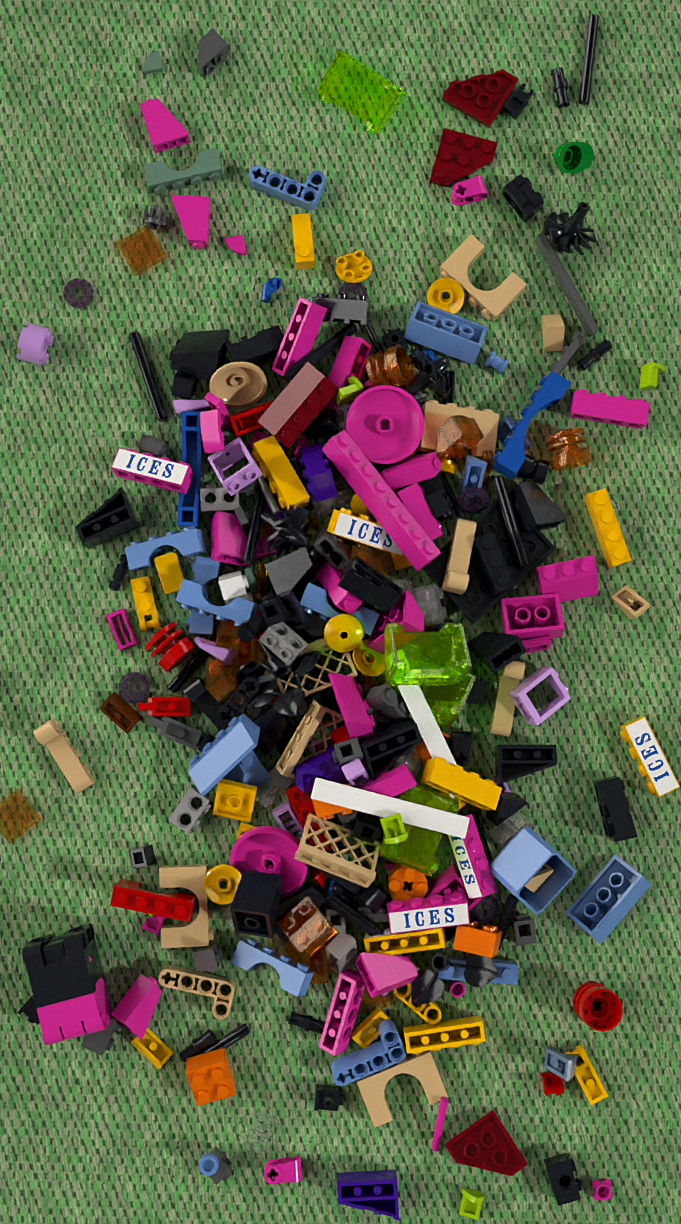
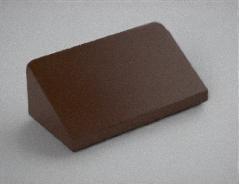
M115 692L108 696L99 708L127 734L143 718Z

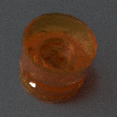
M394 345L387 348L384 353L379 351L366 358V368L373 387L380 385L402 387L412 383L414 377L412 364L407 352L401 345Z
M584 428L561 430L545 438L546 445H551L547 448V451L557 452L556 455L550 458L552 471L575 468L592 461L589 448L579 447L587 442L586 437H581L585 434Z

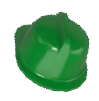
M566 142L558 146L555 153H552L555 164L562 173H580L591 165L594 155L592 146L585 142Z

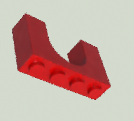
M121 879L114 885L110 906L189 922L194 914L197 896L194 893L180 890L176 894L150 892L140 888L141 882Z

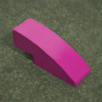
M403 763L390 772L386 770L380 773L376 780L370 779L357 788L394 797L416 786L417 783L407 765Z

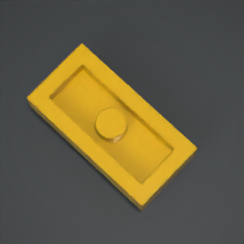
M377 1007L351 1033V1038L364 1049L380 1035L378 1030L379 1024L383 1020H391V1018Z

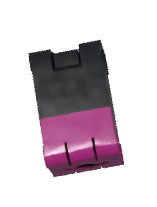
M92 924L74 927L67 931V934L53 937L51 934L29 941L22 949V957L26 965L45 1045L107 1029L111 1021L110 1019L113 1017L111 1015L113 1011L110 1006L112 1002L109 998Z

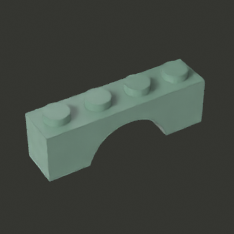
M217 147L199 151L196 162L190 168L182 171L170 169L162 160L144 164L151 193L155 192V194H162L171 188L179 190L188 184L199 185L205 180L216 181L223 176Z

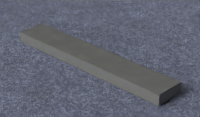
M543 232L538 234L535 243L590 338L596 334L599 328L547 236Z

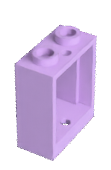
M240 437L224 446V451L215 452L208 457L221 484L231 496L263 475ZM246 456L249 464L229 478H226L223 471Z
M540 667L509 692L515 705L529 725L538 726L571 699L567 687L560 681L558 672L552 667ZM547 678L558 697L537 712L526 693Z

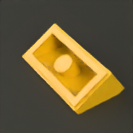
M176 551L155 557L154 562L165 594L179 591L182 580L185 578Z
M148 1027L141 1040L135 1036L130 1042L157 1069H160L174 1053Z

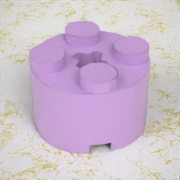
M26 322L27 328H22L17 348L21 349V354L17 353V359L39 366L42 364L46 365L49 358L47 348L48 346L52 347L54 336L49 328Z

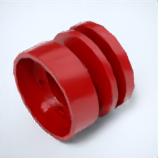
M174 621L158 630L144 648L147 652L154 650L151 654L152 658L162 654L158 664L166 673L176 668L197 646L188 636L181 640L178 639L183 630L180 628L174 632L178 626Z
M594 981L582 984L575 991L572 1001L573 1009L584 1023L593 1030L601 1032L609 1031L617 1026L622 1018L623 1008L620 999L615 993L601 983ZM594 1001H596V1007L592 1004Z

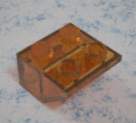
M452 416L438 428L435 446L437 458L459 460L466 455L469 449L479 445V441L484 438V435L474 418Z
M209 657L206 664L205 688L218 702H223L237 688V679L232 672L227 673L224 670L226 665L217 657L215 659Z
M308 896L278 922L299 953L307 958L338 932Z
M315 938L288 941L287 954L292 958L291 961L296 964L298 962L303 963L309 967L308 970L314 972L310 984L329 983L326 939Z

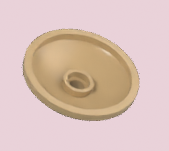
M232 362L220 367L212 375L209 384L210 393L222 399L226 407H247L259 401L265 394L267 389L266 376L258 366L252 363Z

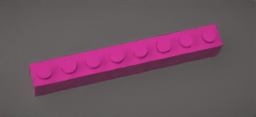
M343 430L331 437L322 448L323 452L417 571L421 570L441 554L440 550L348 433Z

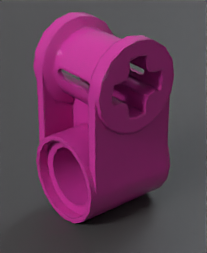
M475 176L456 183L453 186L450 198L451 202L456 206L479 201L478 199H485L488 196V191L482 176Z
M268 537L258 538L257 553L255 552L254 560L275 555L276 550L269 553L268 549L270 548V543L276 538L267 542Z
M288 1156L266 1162L264 1166L266 1182L277 1184L302 1180L300 1156H295V1158H289ZM270 1169H274L275 1174H271Z

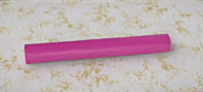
M447 1097L440 1098L431 1147L433 1151H438L440 1147L448 1105Z

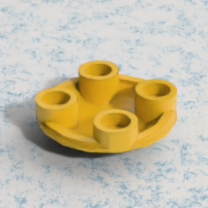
M361 250L336 259V274L345 282H362L372 272V263Z

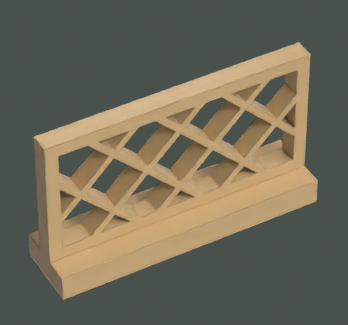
M325 638L308 644L301 654L318 650L327 659L323 667L315 665V667L322 669L318 679L308 676L309 673L303 676L301 686L305 692L304 698L332 687L330 682L325 683L320 680L325 671L339 674L343 663L349 665L353 672L346 676L357 677L358 673L350 653L344 652L342 659L332 656L334 650L327 645ZM330 658L340 662L336 672L326 668ZM291 672L288 681L276 678L282 695H284L289 686L298 688V686L290 683L294 676L293 672ZM307 678L316 681L314 689L309 691L303 688Z
M313 699L309 710L305 713L275 766L280 774L287 778L295 779L292 771L296 765L326 751V748H328L326 740L330 739L331 735H325L324 728L333 725V729H337L336 723L343 721L342 715ZM326 712L329 713L331 720L322 723L324 714ZM320 730L322 737L313 740L312 735L314 732ZM323 742L324 749L315 752L314 745ZM311 747L312 754L303 757L302 753L305 748Z
M309 813L294 859L368 888L376 876L375 868L381 842L375 840L371 844L354 838L357 844L350 846L346 838L351 837V830L327 820L322 821V818H317V816ZM311 821L317 823L321 829L314 832L310 825ZM328 830L336 831L339 837L332 839ZM321 833H323L326 839L328 840L327 842H324L322 844L316 836ZM312 837L316 846L313 847L305 844L306 839ZM340 840L346 848L339 851L335 842ZM330 845L335 853H327L323 847ZM364 845L374 846V852L369 854ZM360 848L364 856L357 858L353 850ZM348 852L353 861L345 860L342 854ZM366 859L370 865V870L363 867L360 861Z

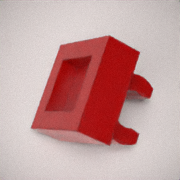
M553 1072L541 1073L543 1091L546 1096H549V1094H556V1096L564 1094V1083L561 1077Z

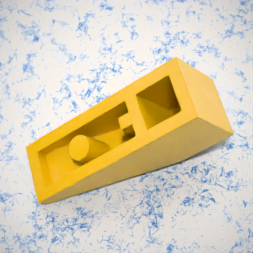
M310 213L291 215L296 270L315 268Z

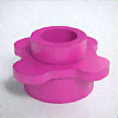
M595 1179L592 1182L594 1187L593 1198L595 1200L605 1201L612 1198L610 1188L612 1183L609 1179L604 1181Z

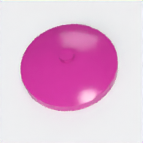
M380 385L367 389L354 400L348 411L346 431L370 462L393 464L407 458L418 447L424 432V417L418 402L407 391L395 386Z
M259 826L246 831L238 838L231 851L230 866L236 868L241 876L244 870L282 875L284 885L282 898L295 893L302 886L308 872V864L294 859L300 844L298 839L289 832L277 827Z

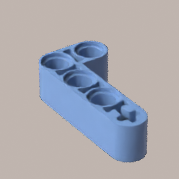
M258 165L253 166L249 171L252 187L309 211L317 207L325 189V175L318 170L309 174L305 184ZM316 180L321 182L319 185L313 184ZM278 183L279 186L272 187L271 184ZM290 190L297 191L295 194L288 193ZM307 197H312L314 200L309 202L305 199Z
M383 1020L379 1024L380 1041L370 1044L364 1049L361 1048L342 1056L331 1063V1072L336 1085H347L401 1062L405 1058L406 1051L402 1039L392 1020Z

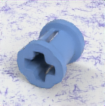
M493 350L485 366L492 367L501 375L509 360L496 355V352Z

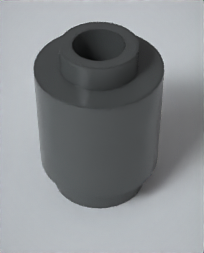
M144 434L138 443V448L141 449V452L150 453L158 458L164 457L168 450L166 442L152 435L147 436Z

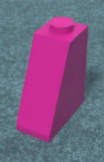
M158 98L154 100L148 99L140 104L155 153L191 143L188 131Z
M172 195V201L189 246L197 250L208 247L211 215L210 197Z
M436 452L410 456L388 465L380 475L388 486L394 490L435 477L441 470V462L437 458Z
M217 511L210 519L211 560L246 567L250 564L243 561L247 538L236 514H231L227 511Z
M326 560L315 573V576L323 588L327 590L334 604L349 615H352L363 603V600L337 586L343 570L338 571L334 569Z
M363 952L354 961L371 998L412 983L418 976L415 964L407 956Z
M142 974L111 1013L127 1031L140 1040L144 1037L162 993V990L157 986L159 982L151 976L146 978Z

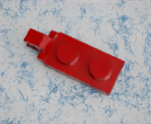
M188 697L148 698V703H138V710H148V715L192 716V701Z

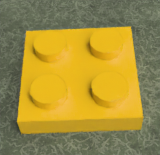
M221 779L217 784L213 815L250 823L257 786Z

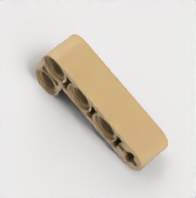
M461 518L456 519L443 581V591L462 595L467 589L469 574L467 572L477 524L474 521Z
M514 660L502 668V672L500 671L499 689L496 690L494 701L496 706L492 712L489 729L491 734L510 736L515 703L509 692L518 686L520 680H522L525 662Z
M55 719L49 720L33 730V733L41 745L47 746L74 791L80 793L94 784L95 780L84 762L81 763L79 760V754L74 746L69 744V738L63 729L59 728L58 721Z
M172 965L165 966L160 972L158 980L162 986L214 997L212 1007L214 1017L225 1019L229 1015L235 992V982L231 978ZM167 972L170 973V976H171V979H170V980H167V976H166V973H167ZM178 974H180V977H179V979H178V982H176V980H177L176 977H177ZM183 977H191L193 983L186 984L183 981ZM202 981H210L212 987L205 988L202 985ZM227 984L231 987V991L224 992L221 986ZM224 1004L227 1010L221 1012L217 1009V1005Z

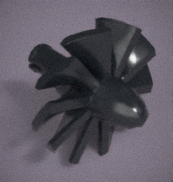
M580 202L575 213L570 217L568 212L558 215L556 212H552L546 218L543 233L544 235H549L551 244L556 245L558 252L570 253L572 245L580 255H584V252L579 245L589 251L592 250L587 241L596 243V239L584 232H594V230L583 227V220L590 210V206L587 203Z
M418 349L409 355L412 359L410 361L411 364L419 372L403 390L414 396L418 391L430 387L436 391L439 397H447L451 393V387L446 383V378L442 374L449 366V358L440 357L430 363L423 351L420 353Z
M296 505L294 509L283 512L285 518H278L268 510L264 512L268 518L261 515V521L272 527L274 534L267 538V542L276 538L268 549L269 553L276 549L274 557L278 558L284 549V556L288 555L291 544L294 546L295 551L299 547L308 545L307 526L312 523V519L309 515L310 512Z

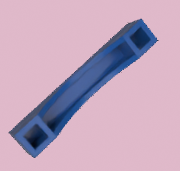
M551 371L548 376L544 374L539 382L540 389H535L529 398L532 402L529 406L526 404L520 413L523 417L520 421L517 419L512 426V435H507L502 443L504 445L503 450H498L492 460L495 461L492 466L493 469L509 479H512L517 474L526 459L524 439L531 419L539 411L556 405L570 386V381L554 371Z
M182 411V462L190 465L194 475L187 493H180L177 526L180 529L191 526L199 529L203 451L200 412Z

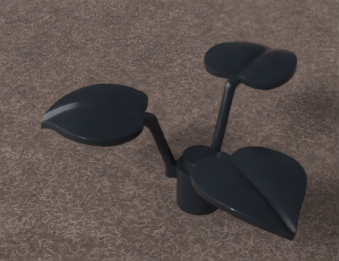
M254 616L242 622L237 629V635L244 642H249L256 637L268 655L267 665L262 661L258 663L250 661L241 666L236 673L238 685L246 676L260 677L266 669L269 673L272 672L275 678L284 676L288 671L285 662L276 654L271 655L267 647L259 640V634L263 633L268 627L263 616ZM298 629L294 631L307 643L314 642L313 637L306 630Z
M316 650L303 653L293 661L291 671L295 673L298 688H292L285 692L284 695H281L275 691L277 688L276 683L267 682L260 685L258 692L248 704L252 708H263L272 701L273 696H278L273 704V708L277 713L292 717L305 714L309 710L310 705L304 699L305 693L302 690L299 676L308 674L315 667L320 658L321 651Z
M454 926L445 927L447 942L454 936ZM440 948L437 951V955L431 960L435 975L430 969L417 971L418 976L411 984V1001L417 1004H427L439 999L444 992L445 985L437 977L439 976V971H446L450 966L466 968L464 978L473 987H483L498 977L497 967L489 957L472 953L467 955L466 964L452 963L447 955L442 954L443 948Z

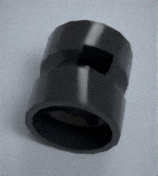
M525 454L526 459L518 470L516 477L524 480L531 478V481L542 485L548 473L550 461L541 458L535 460V456Z

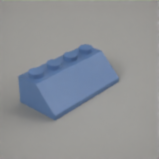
M418 301L410 317L404 338L412 343H418L426 346L428 349L439 351L446 356H452L464 363L474 365L488 327Z
M242 713L238 718L234 717L225 731L222 729L212 743L208 742L204 746L203 752L199 756L196 754L190 760L188 773L202 796L210 791L257 746L260 727Z
M614 854L565 913L597 942L602 944L651 884L640 873Z

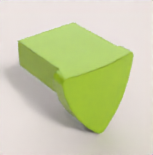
M654 362L641 366L639 389L649 390L657 387L658 373H664L665 367Z
M355 376L348 377L349 386L338 390L335 397L338 405L354 401L363 393V386Z
M400 813L380 819L386 838L384 839L385 844L400 843L408 838L409 835L405 831Z
M462 1188L461 1193L463 1195L458 1213L461 1216L478 1220L485 1194L474 1189Z

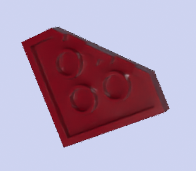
M498 70L489 75L481 74L470 77L468 80L452 81L444 93L442 101L490 128L519 79L505 70Z
M444 128L429 183L449 187L454 182L467 177L485 165L487 166L493 162L498 142Z
M491 1110L444 1144L454 1162L508 1176H513L528 1165L494 1110Z

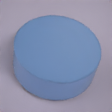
M209 1152L201 1156L198 1164L200 1172L206 1176H211L217 1172L219 1159L214 1153Z

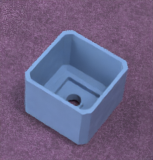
M522 827L489 863L492 874L535 915L541 913L575 876L576 872L553 847L530 827ZM547 863L553 869V873L533 893L525 885Z

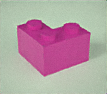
M454 863L428 885L426 898L433 895H451L454 892L465 893L469 910L482 900V898H468L459 868Z

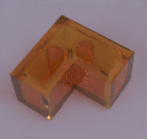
M357 543V546H352L350 562L357 555L387 577L390 554L381 549L372 551V548H368V545Z
M230 619L227 622L220 621L217 629L216 646L235 650L233 665L243 666L250 661H255L258 650V640L256 637L249 642H244L237 635L239 626L234 625L235 621Z

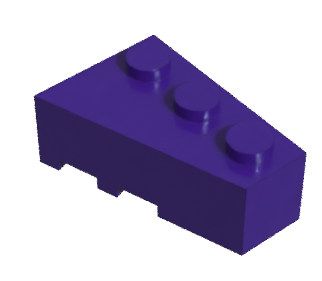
M322 442L300 448L302 456L299 457L302 468H306V470H303L305 482H310L306 486L309 496L313 495L315 502L338 496L326 454L322 450Z
M329 746L326 748V751L317 756L314 755L294 767L295 785L303 793L312 792L316 778L339 784L349 783L342 771V767L340 768L339 763L335 764L331 752L335 751L334 746ZM344 753L343 756L347 757L350 756V754Z
M396 1170L337 1173L339 1204L360 1210H370L375 1212V1214H384L399 1220Z

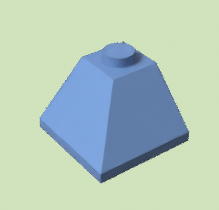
M254 749L225 775L227 780L257 786V788L272 779Z

